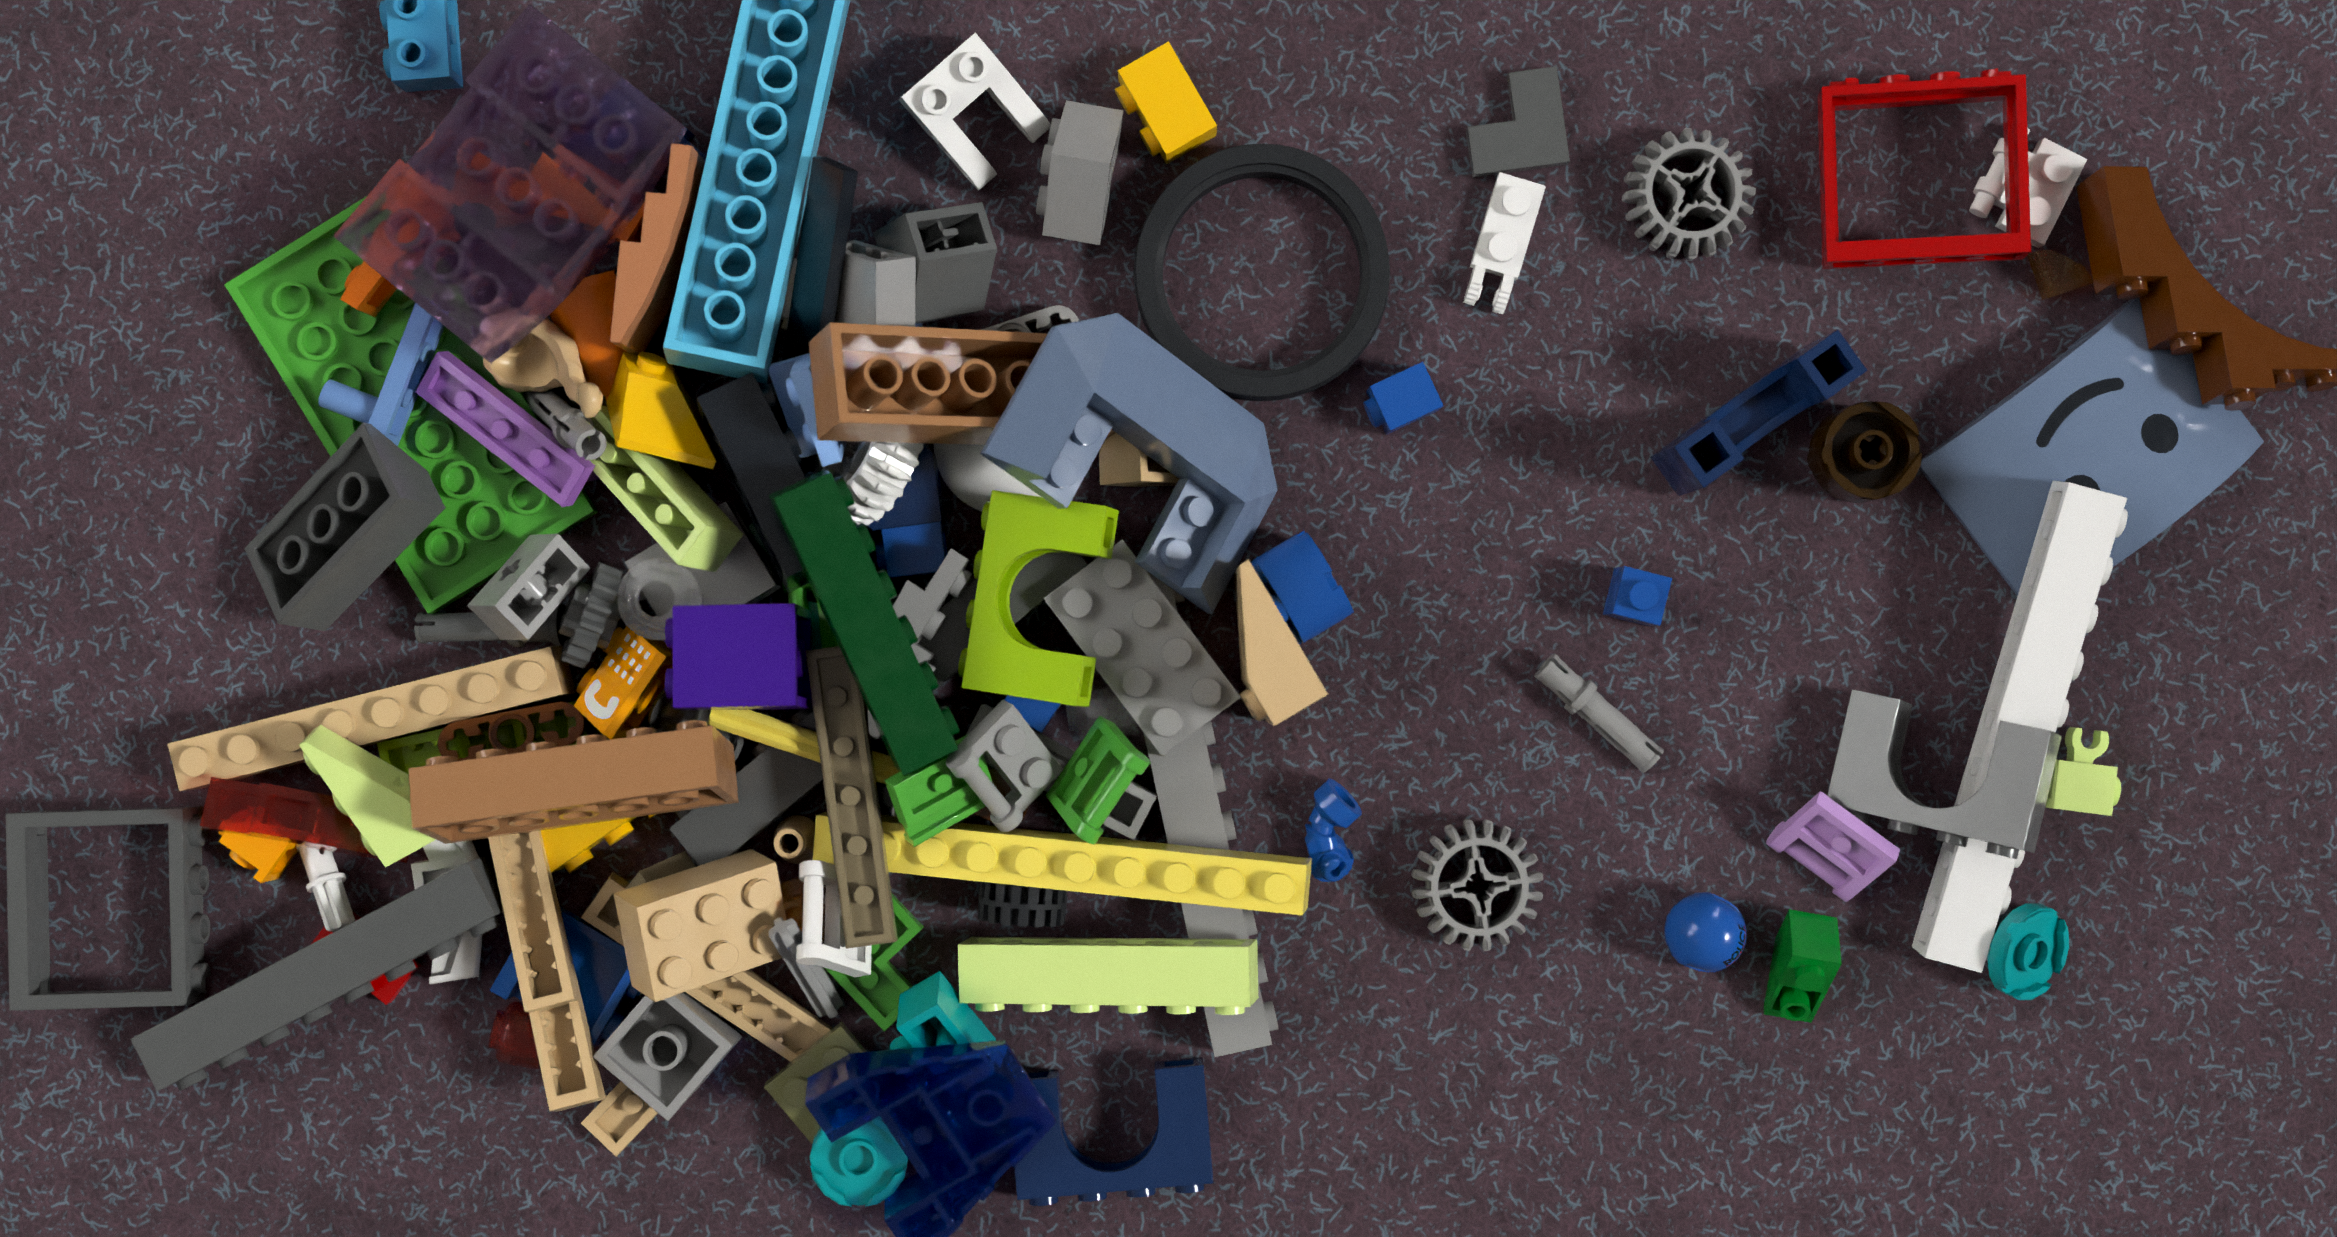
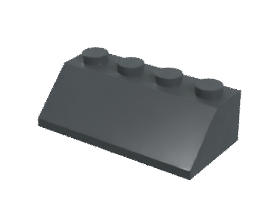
M363 422L244 549L277 623L326 631L445 509V506L428 471L373 425Z

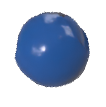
M1699 892L1682 898L1671 908L1666 917L1664 936L1670 954L1678 964L1702 972H1716L1729 967L1740 957L1746 944L1747 930L1744 918L1736 906L1710 892Z

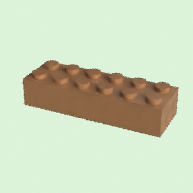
M830 322L809 342L817 438L821 441L985 445L1047 334ZM1111 429L1106 439L1116 432Z
M695 720L681 722L676 725V731L657 733L656 728H636L628 730L626 738L607 740L605 735H586L578 737L576 745L557 747L555 742H536L528 744L526 752L507 754L505 749H487L476 752V759L457 761V757L454 756L426 759V766L409 768L412 829L448 844L494 836L739 803L734 746L712 725L707 726L706 721Z

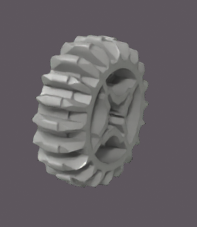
M1685 128L1681 132L1679 141L1671 131L1666 132L1661 137L1662 146L1653 140L1645 146L1647 156L1638 154L1632 160V164L1638 172H1628L1624 178V182L1635 189L1625 192L1622 195V201L1627 204H1637L1636 208H1633L1625 215L1626 220L1635 221L1641 219L1643 225L1635 231L1636 237L1641 238L1650 232L1655 237L1649 243V249L1656 251L1665 242L1668 244L1666 257L1670 259L1677 256L1681 246L1687 261H1693L1697 257L1699 249L1706 258L1716 253V244L1726 249L1733 243L1730 233L1739 235L1746 229V225L1739 217H1749L1754 211V208L1749 203L1742 201L1756 194L1755 187L1742 185V181L1752 175V169L1743 168L1738 170L1735 165L1742 159L1743 152L1736 151L1729 157L1724 152L1729 144L1728 138H1722L1713 146L1710 144L1712 138L1710 130H1704L1697 139V142L1691 128ZM1680 158L1701 162L1693 173H1682L1675 168L1669 171L1662 166V164ZM1714 172L1723 186L1725 195L1724 207L1720 205L1721 199L1711 189V178ZM1700 178L1694 187L1695 192L1692 196L1694 200L1678 211L1684 201L1682 199L1685 195L1684 189ZM1653 181L1658 184L1657 190L1666 197L1668 202V209L1663 217L1654 203L1652 193ZM1686 215H1694L1702 220L1708 217L1716 223L1715 226L1702 231H1686L1676 227Z
M1465 819L1462 825L1464 835L1459 836L1454 826L1449 824L1444 827L1445 833L1450 840L1449 842L1444 844L1435 835L1429 838L1430 844L1438 850L1433 857L1425 851H1419L1417 857L1424 863L1429 864L1427 871L1421 869L1412 870L1411 876L1417 880L1425 881V886L1412 889L1411 895L1416 899H1428V902L1416 909L1417 914L1420 917H1427L1435 913L1436 916L1429 922L1427 928L1432 933H1436L1446 925L1447 928L1443 934V941L1451 945L1459 933H1461V947L1464 950H1471L1476 936L1479 939L1481 949L1489 951L1492 945L1490 935L1495 934L1497 940L1503 946H1506L1510 943L1509 936L1505 931L1506 928L1511 926L1520 935L1526 931L1525 927L1517 921L1521 913L1530 919L1536 918L1537 912L1525 905L1527 899L1541 901L1543 899L1542 892L1529 889V883L1542 881L1543 874L1539 871L1527 872L1526 870L1527 867L1538 861L1536 854L1526 853L1522 856L1518 855L1527 844L1524 838L1518 837L1509 845L1507 844L1511 836V828L1503 825L1495 837H1493L1492 821L1484 819L1478 834L1475 831L1473 821ZM1479 845L1490 846L1502 852L1510 862L1513 872H1489L1485 867L1483 857L1480 856ZM1464 849V865L1461 873L1457 877L1446 879L1445 882H1439L1441 871L1446 862L1455 853ZM1475 869L1481 878L1494 882L1488 883L1487 890L1482 889L1484 894L1479 896V901L1472 891L1461 888L1466 887L1467 880L1472 881L1470 876L1476 873ZM1515 887L1508 907L1498 917L1490 920L1489 915H1491V902L1498 893ZM1451 896L1452 898L1467 899L1471 912L1474 914L1475 924L1464 923L1452 918L1444 909L1440 898Z

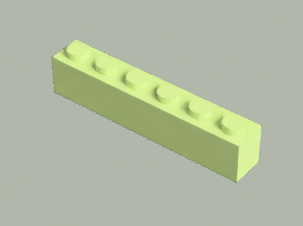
M971 937L958 944L959 1003H975V1010L1000 1011L1005 1009V1004H1022V1010L1025 1012H1045L1052 1010V1005H1070L1071 1012L1091 1013L1099 1011V1005H1118V1012L1126 1014L1147 1012V1006H1166V1012L1169 1014H1191L1196 1012V1007H1215L1216 1014L1238 1015L1245 1013V1007H1251L1259 998L1257 939Z

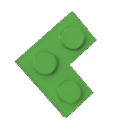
M893 893L892 901L898 940L891 943L872 945L871 974L853 977L825 968L884 1032L897 1020L900 994L913 987L889 960L924 927Z

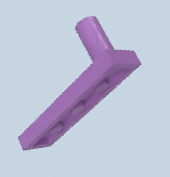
M449 351L436 353L416 393L561 507L573 505L586 482L600 479L593 472L595 464L586 460L584 456L582 458L578 456L574 449L565 448L555 439L550 429Z

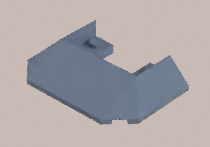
M1119 313L1052 326L980 454L1058 509L1068 508L1112 429L1179 478L1139 552L1135 563L1207 614H1213L1278 490L1264 423Z

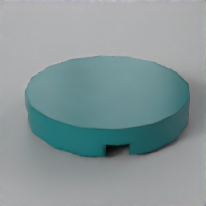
M2025 903L2012 910L2000 923L1991 941L1988 955L1989 977L1997 990L2017 1000H2032L2050 988L2052 984L2047 981L2053 972L2060 974L2066 963L2069 950V930L2065 920L2058 918L2057 911L2039 903Z
M864 1107L841 1110L824 1121L814 1136L810 1153L812 1178L822 1193L839 1205L850 1207L852 1205H865V1207L876 1205L894 1194L905 1177L909 1157L906 1138L895 1120L879 1110Z

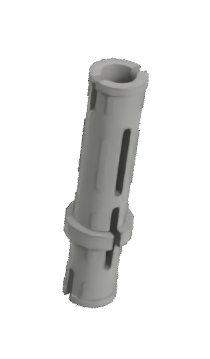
M553 389L545 392H525L524 397L530 409L552 429L555 439L565 448L574 449L578 456L581 458L584 456L586 460H594L603 454L607 445L604 434L594 428L591 418H586L580 409L572 408Z
M1556 653L1551 655L1539 667L1534 677L1552 690L1565 703L1564 708L1570 714L1576 713L1588 722L1594 730L1624 754L1642 773L1648 771L1660 759V755L1663 754L1664 750L1641 732L1618 709L1605 700L1596 691L1598 686L1591 680L1585 681L1577 675Z

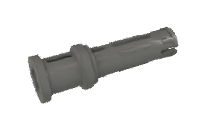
M560 603L529 640H500L474 612L432 614L419 612L416 615L415 622L423 623V626H414L415 637L418 643L421 644L427 642L507 641L509 645H513L516 648H522L530 642H552L556 647H563L567 638L558 633L560 628L558 625L566 606Z

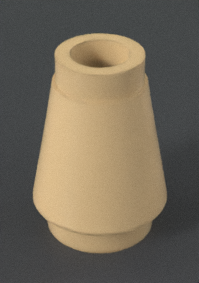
M801 815L790 816L782 820L776 827L773 835V844L777 854L785 861L794 864L811 860L813 858L815 822ZM786 834H793L798 839L799 844L796 851L788 849L789 844H786L784 841Z

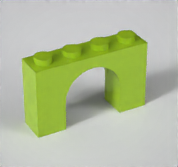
M992 490L990 501L984 504L981 515V527L985 530L983 550L977 552L974 561L973 572L975 579H978L975 599L969 602L966 612V625L970 628L968 648L962 650L959 659L958 672L959 676L963 677L961 688L1072 706L1089 707L1096 658L1045 650L1027 641L1017 630L1012 620L1010 593L1013 583L1023 567L1033 559L1044 554L1060 552L1112 560L1119 510L1108 506L1071 501L1068 508L1058 509L1042 497Z

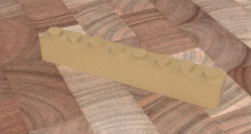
M550 646L168 743L179 791L202 789L304 763L303 750L299 744L320 725L363 748L379 742L446 727L448 724L456 721L497 714L576 694L570 666L568 663L560 660L563 647Z

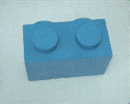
M457 0L381 1L379 5L380 19L383 28L388 30L389 48L383 51V65L387 77L391 78V81L405 92L463 88Z

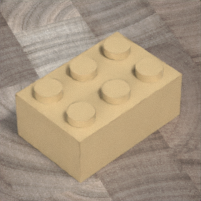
M752 849L613 893L631 985L654 1002L782 958L768 934L769 930L775 926L774 920L780 917L784 921L786 920L777 864L775 861Z

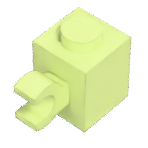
M2069 727L2065 735L2067 758L2066 761L2056 760L2045 807L2112 816L2113 806L2118 803L2121 795V782L2117 777L2118 767L2093 764V761L2108 748V732L2094 730L2093 742L2088 748H2085L2081 742L2082 728Z

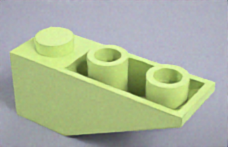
M322 725L316 727L299 744L309 769L322 777L332 791V798L336 807L341 813L351 818L361 832V840L365 848L372 855L378 856L385 868L436 840L412 829L408 774Z

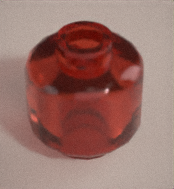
M513 1001L506 1006L505 1011L497 1009L488 1048L495 1049V1057L501 1063L534 1070L540 1069L529 1013L524 1011L523 1002Z

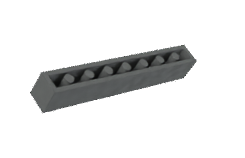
M487 856L469 861L131 1038L130 1040L156 1091H160L173 1084L177 1085L179 1091L187 1089L208 1078L205 1068L218 1062L222 1070L250 1056L246 1049L247 1046L260 1041L262 1047L265 1048L289 1036L291 1032L287 1026L301 1019L304 1026H307L333 1013L329 1004L343 997L346 1004L354 1002L375 991L371 984L372 981L385 975L388 982H392L417 969L413 962L414 959L427 953L432 961L459 947L455 940L456 937L470 931L474 939L500 926L501 923L497 916L504 913L496 874Z

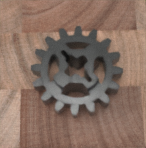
M598 562L587 584L579 581L572 589L558 625L560 627L558 633L567 638L561 651V661L584 669L586 663H589L592 652L595 651L596 647L602 650L607 649L624 608V597L617 595V589L622 579L620 578L622 570Z

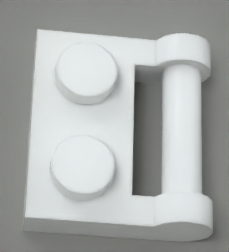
M819 860L801 862L799 864V880L804 882L802 944L797 945L796 962L803 965H818L853 977L870 975L872 945L846 949L835 865ZM824 885H826L824 944H822Z

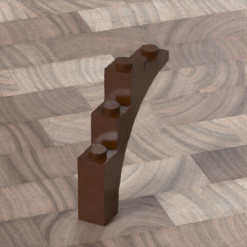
M2103 166L2076 186L2095 294L2117 295L2119 300L2140 299L2149 350L2170 349L2172 355L2193 353L2202 405H2224L2225 410H2241L2254 406L2256 398L2267 392L2282 391L2293 386H2306L2307 391L2315 392L2337 386V349L2319 347L2286 337L2253 320L2222 297L2196 270L2170 231L2157 203L2147 167Z

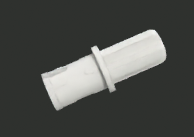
M319 834L317 836L318 841H316L315 836H310L299 841L296 847L300 852L309 879V883L306 885L307 892L314 893L325 929L335 932L354 922L355 918L343 886V882L346 881V875L338 871L328 835Z

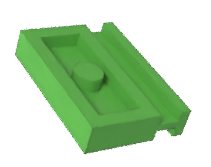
M967 735L956 740V745L958 746ZM949 754L905 776L898 772L884 780L898 820L903 824L905 840L914 847L986 807L963 778L955 777L946 766ZM982 754L979 757V767L992 781L984 755Z

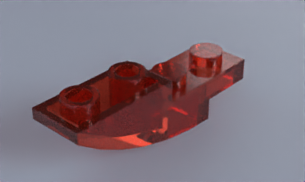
M211 777L200 823L203 829L306 845L307 848L379 859L378 856L372 855L365 848L361 840V832L349 816L339 811L331 795L266 783L257 785ZM409 855L396 862L407 864Z

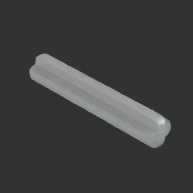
M782 917L774 920L775 926L768 932L769 938L819 1017L828 1015L830 1019L838 1015L837 1009L843 1005L841 996L823 967L803 965L796 962L797 945L802 944V931L794 919L784 921Z

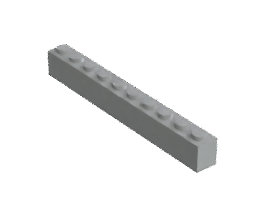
M1148 572L1177 611L1176 603L1185 601L1184 597ZM1189 620L1184 621L1191 630ZM1211 720L1164 756L1160 755L1144 733L1168 844L1230 850L1228 840L1237 839L1231 810L1221 812L1217 793L1226 791L1221 764L1210 763L1207 745L1216 744ZM1181 903L1189 939H1249V936L1258 934L1253 910ZM1262 953L1257 954L1259 998L1251 1007H1245V1013L1220 1015L1215 1013V1007H1204L1214 1057L1272 1045L1269 1031L1279 1030L1273 1001L1263 1002L1259 984L1268 982Z

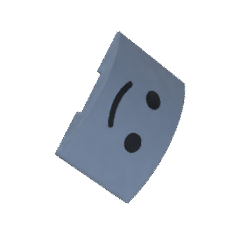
M2136 298L2129 300L2071 344L2066 352L1998 404L1990 406L1923 457L1919 469L2016 596H2018L2052 481L2070 482L2127 498L2124 507L2128 513L2127 523L2122 534L2115 538L2109 556L2113 559L2114 567L2171 526L2212 493L2255 453L2264 440L2240 410H2225L2224 405H2202L2193 353L2172 355L2170 349L2149 350L2140 299Z

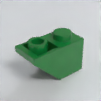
M1788 910L1775 938L1763 1008L1764 1015L1812 1023L1842 964L1837 917Z

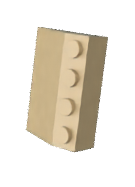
M1247 560L1240 564L1234 572L1241 680L1246 687L1239 695L1254 719L1259 722L1265 719L1269 724L1276 726L1325 697L1328 693L1252 564Z

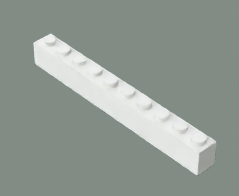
M2052 481L1954 806L1971 798L1982 786L1989 770L2000 720L2049 730L2056 733L2057 727L2060 728L2064 724L2069 711V701L2066 697L2071 680L2077 679L2083 666L2084 656L2080 652L2086 633L2092 631L2097 621L2098 606L2095 602L2100 586L2106 584L2112 572L2113 559L2109 556L2115 538L2122 534L2127 523L2128 513L2124 509L2127 501L2126 497L2070 482ZM1968 838L1967 847L1943 842L1912 947L1925 958L1982 973L1985 961H1988L1991 941L1995 935L1999 915H2003L2007 911L2011 901L2009 883L2013 870L2021 865L2025 851L2019 850L2017 859L1986 852L1988 842Z

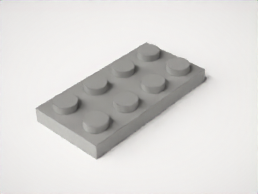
M1122 539L1113 547L1112 560L1096 558L1043 599L1085 655L1096 658L1095 668L1160 755L1164 756L1240 699L1241 696L1148 572L1135 563L1136 556Z

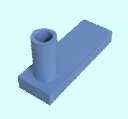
M417 297L379 397L330 379L324 384L320 392L319 406L361 423L373 425L398 446L418 396L416 390L430 366L451 310Z

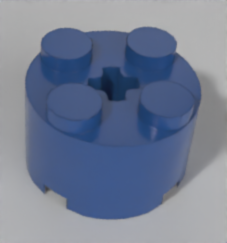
M1305 531L1297 535L1295 534L1250 562L1299 645L1354 613L1341 585H1337L1331 573V567L1313 539Z

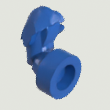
M1329 778L1314 792L1315 806L1308 820L1311 824H1305L1307 833L1305 842L1309 854L1308 858H1312L1311 874L1315 879L1322 882L1339 881L1352 869L1353 854L1346 847L1344 840L1335 833L1334 826L1348 828L1362 815L1361 808L1352 795L1338 782Z

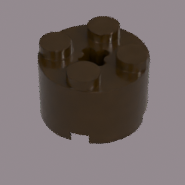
M1878 401L1857 403L1830 414L1819 424L1810 441L1807 463L1818 484L1837 499L1852 503L1882 499L1903 490L1916 476L1922 459L1918 439L1920 434L1912 418L1893 404ZM1865 443L1869 447L1865 453L1870 459L1867 461L1861 458L1862 451L1859 448V445Z

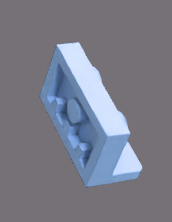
M810 353L772 363L768 371L787 425L792 430L800 446L802 454L799 456L804 458L818 454L822 467L841 462L847 441H821L817 438Z

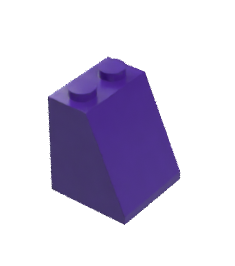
M795 603L672 606L673 618H667L665 623V642L667 648H673V668L666 670L665 692L668 699H673V708L683 710L812 709V695L806 650H812L811 610Z

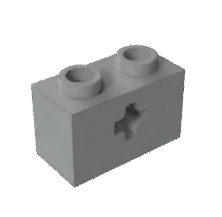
M559 534L529 535L467 606L500 640H529L589 571L590 567Z

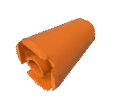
M611 270L560 283L558 285L561 293L553 296L549 295L547 287L537 289L540 300L553 323L576 342L586 382L596 384L607 401L622 354L627 352L610 342L616 287L615 271Z

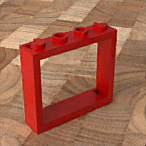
M1998 68L1982 71L1980 77L1960 78L1959 72L1946 71L1931 74L1930 80L1910 81V76L1897 74L1881 77L1879 83L1859 84V79L1845 78L1844 81L1829 82V86L1821 88L1817 98L1822 269L2023 260L2031 252L2026 74L2011 75V71L1998 72ZM2003 102L2006 233L1839 242L1835 111Z

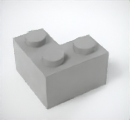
M1066 100L1061 119L1052 118L1048 145H1044L1040 174L1049 175L1048 186H1040L1036 206V214L1044 216L1042 235L1100 245L1107 217L1111 179L1119 149L1124 110Z

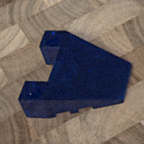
M1006 1040L850 1053L807 1079L805 1105L831 1143L880 1116L918 1172L901 1182L894 1194L885 1199L884 1221L895 1237H948L952 1235L963 1223V1217L980 1199L984 1201L994 1190V1184L1011 1166L1015 1167L1056 1123V1118Z

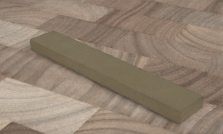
M839 646L806 650L846 949L896 942L898 937L866 703Z

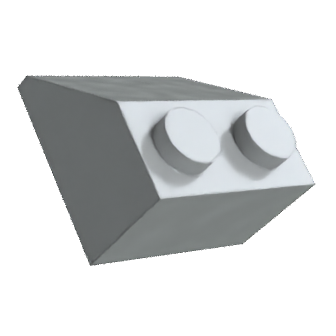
M686 992L658 1002H654L644 996L594 1054L593 1058L664 1119L669 1121L743 1036L714 1011Z

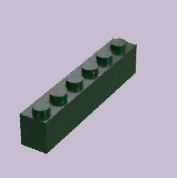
M822 470L768 495L895 768L905 776L958 750L952 736L960 732L958 725L947 705L941 708L938 706L932 690L939 687L936 677L928 662L924 660L919 663L911 645L918 642L917 636L906 615L897 617L890 599L897 596L895 588L885 569L877 572L869 553L876 550L875 545L864 523L855 525L847 507L853 505L854 500L843 477L840 476L834 479L831 472Z

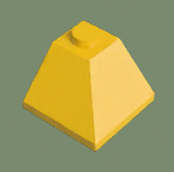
M623 352L606 403L616 447L714 469L716 458L710 438L701 422L699 410L672 364H668L664 358L650 352H640L639 355Z

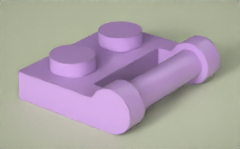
M1821 791L1786 822L1782 821L1779 823L1766 841V844L1777 853L1786 852L1833 887V894L1844 902L1851 900L1897 861L1900 852L1898 847Z

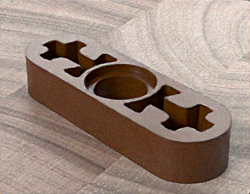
M555 702L456 721L448 724L441 731L438 738V749L441 756L457 757V761L476 759V752L485 750L486 744L469 747V756L461 758L459 751L449 749L448 741L456 739V730L464 729L466 736L483 735L480 724L490 723L488 736L494 749H505L507 754L526 752V746L534 743L536 736L535 726L529 716L540 713V724L555 720V712L558 710H564L566 717H575L576 726L568 730L569 737L560 738L558 731L542 732L541 735L545 742H555L557 747L568 746L575 743L576 739L582 736L585 729V719L573 704ZM509 719L521 721L527 730L526 740L516 748H507L498 739L500 725Z

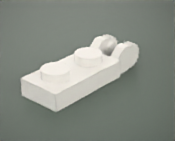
M1499 172L1470 264L1473 270L1463 303L1474 306L1475 302L1479 300L1483 288V278L1485 272L1502 277L1492 301V312L1503 315L1513 283L1519 277L1546 186Z

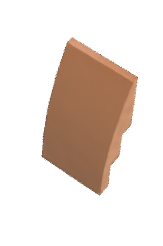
M671 143L666 194L646 192L641 243L620 241L610 342L631 354L639 355L640 352H645L668 313L675 297L705 165L704 158L692 145Z

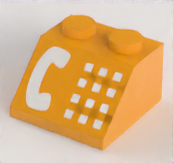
M627 624L624 630L618 627L613 632L607 649L603 650L607 656L597 670L591 668L583 676L576 688V692L580 696L575 702L574 707L603 735L611 740L626 738L628 730L640 727L648 715L655 698L665 688L666 670L673 668V648H667L665 642L635 624Z

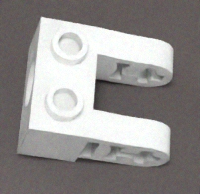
M975 32L906 92L899 101L979 191L997 173L953 121L955 116L986 90L1032 143L1048 131L1051 124Z

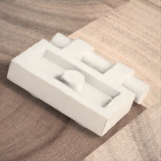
M1999 138L1992 152L1995 159L1986 177L1982 176L1979 178L1973 190L1976 197L1969 211L1978 217L1987 218L1993 204L2004 209L1995 227L2006 232L2004 138ZM2046 138L2037 142L2032 153L2028 151L2031 245L2037 248L2045 245L2087 161L2086 158Z

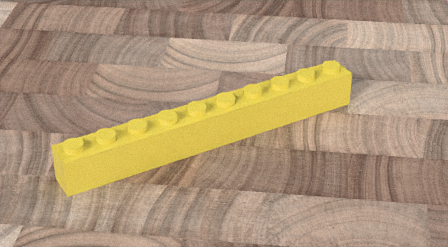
M824 812L816 815L812 860L825 861L835 865L828 813ZM881 815L888 871L893 873L1302 916L1308 908L1312 858L1100 837L1094 845L1084 841L1076 834L1018 828L1003 833L996 826L959 822L914 847L905 840V830L898 817Z

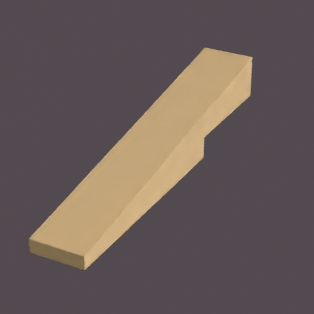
M541 831L488 837L524 1011L529 1013L549 1111L558 1112L606 1099L597 1060L593 1058L595 1050Z
M612 872L581 918L624 946L613 893L625 890L630 883L615 872ZM751 969L686 991L687 994L790 1062L833 1029Z

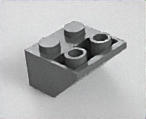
M983 202L905 213L873 232L878 247L916 257L915 324L978 313L984 310L997 247Z

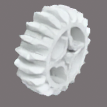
M847 441L842 461L827 465L822 469L831 472L834 479L842 476L854 500V504L847 507L854 523L860 524L863 522L864 525L868 526L873 521L880 520L885 511L893 509L894 501L897 497L903 496L904 487L907 482L912 481L911 474L919 464L917 458L923 449V443Z

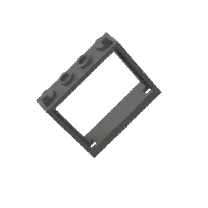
M201 806L39 810L6 814L9 1011L187 1006L205 999L206 977L211 976L210 966L208 963H204V943L208 941L210 936V921L208 916L203 914V895L206 894L209 887V872L207 867L202 865V846L207 841L208 830L202 829ZM168 824L171 988L50 992L47 827Z

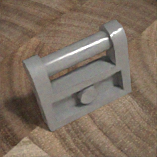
M1002 700L957 746L958 750L950 753L946 760V766L955 777L963 778L991 812L990 820L1003 833L1015 829L1021 823L1025 809L1063 771L1062 767L1015 706L1005 700ZM982 754L986 756L1012 789L1005 797H1003L979 767V757Z

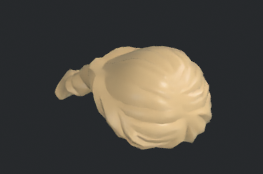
M508 310L492 315L487 321L482 323L479 328L480 332L477 335L478 346L476 351L483 355V366L493 375L499 385L507 389H513L516 392H545L564 386L567 396L570 400L580 405L581 411L586 418H593L597 415L602 406V392L596 384L586 382L576 342L566 335L560 327L553 324L548 317L529 310Z

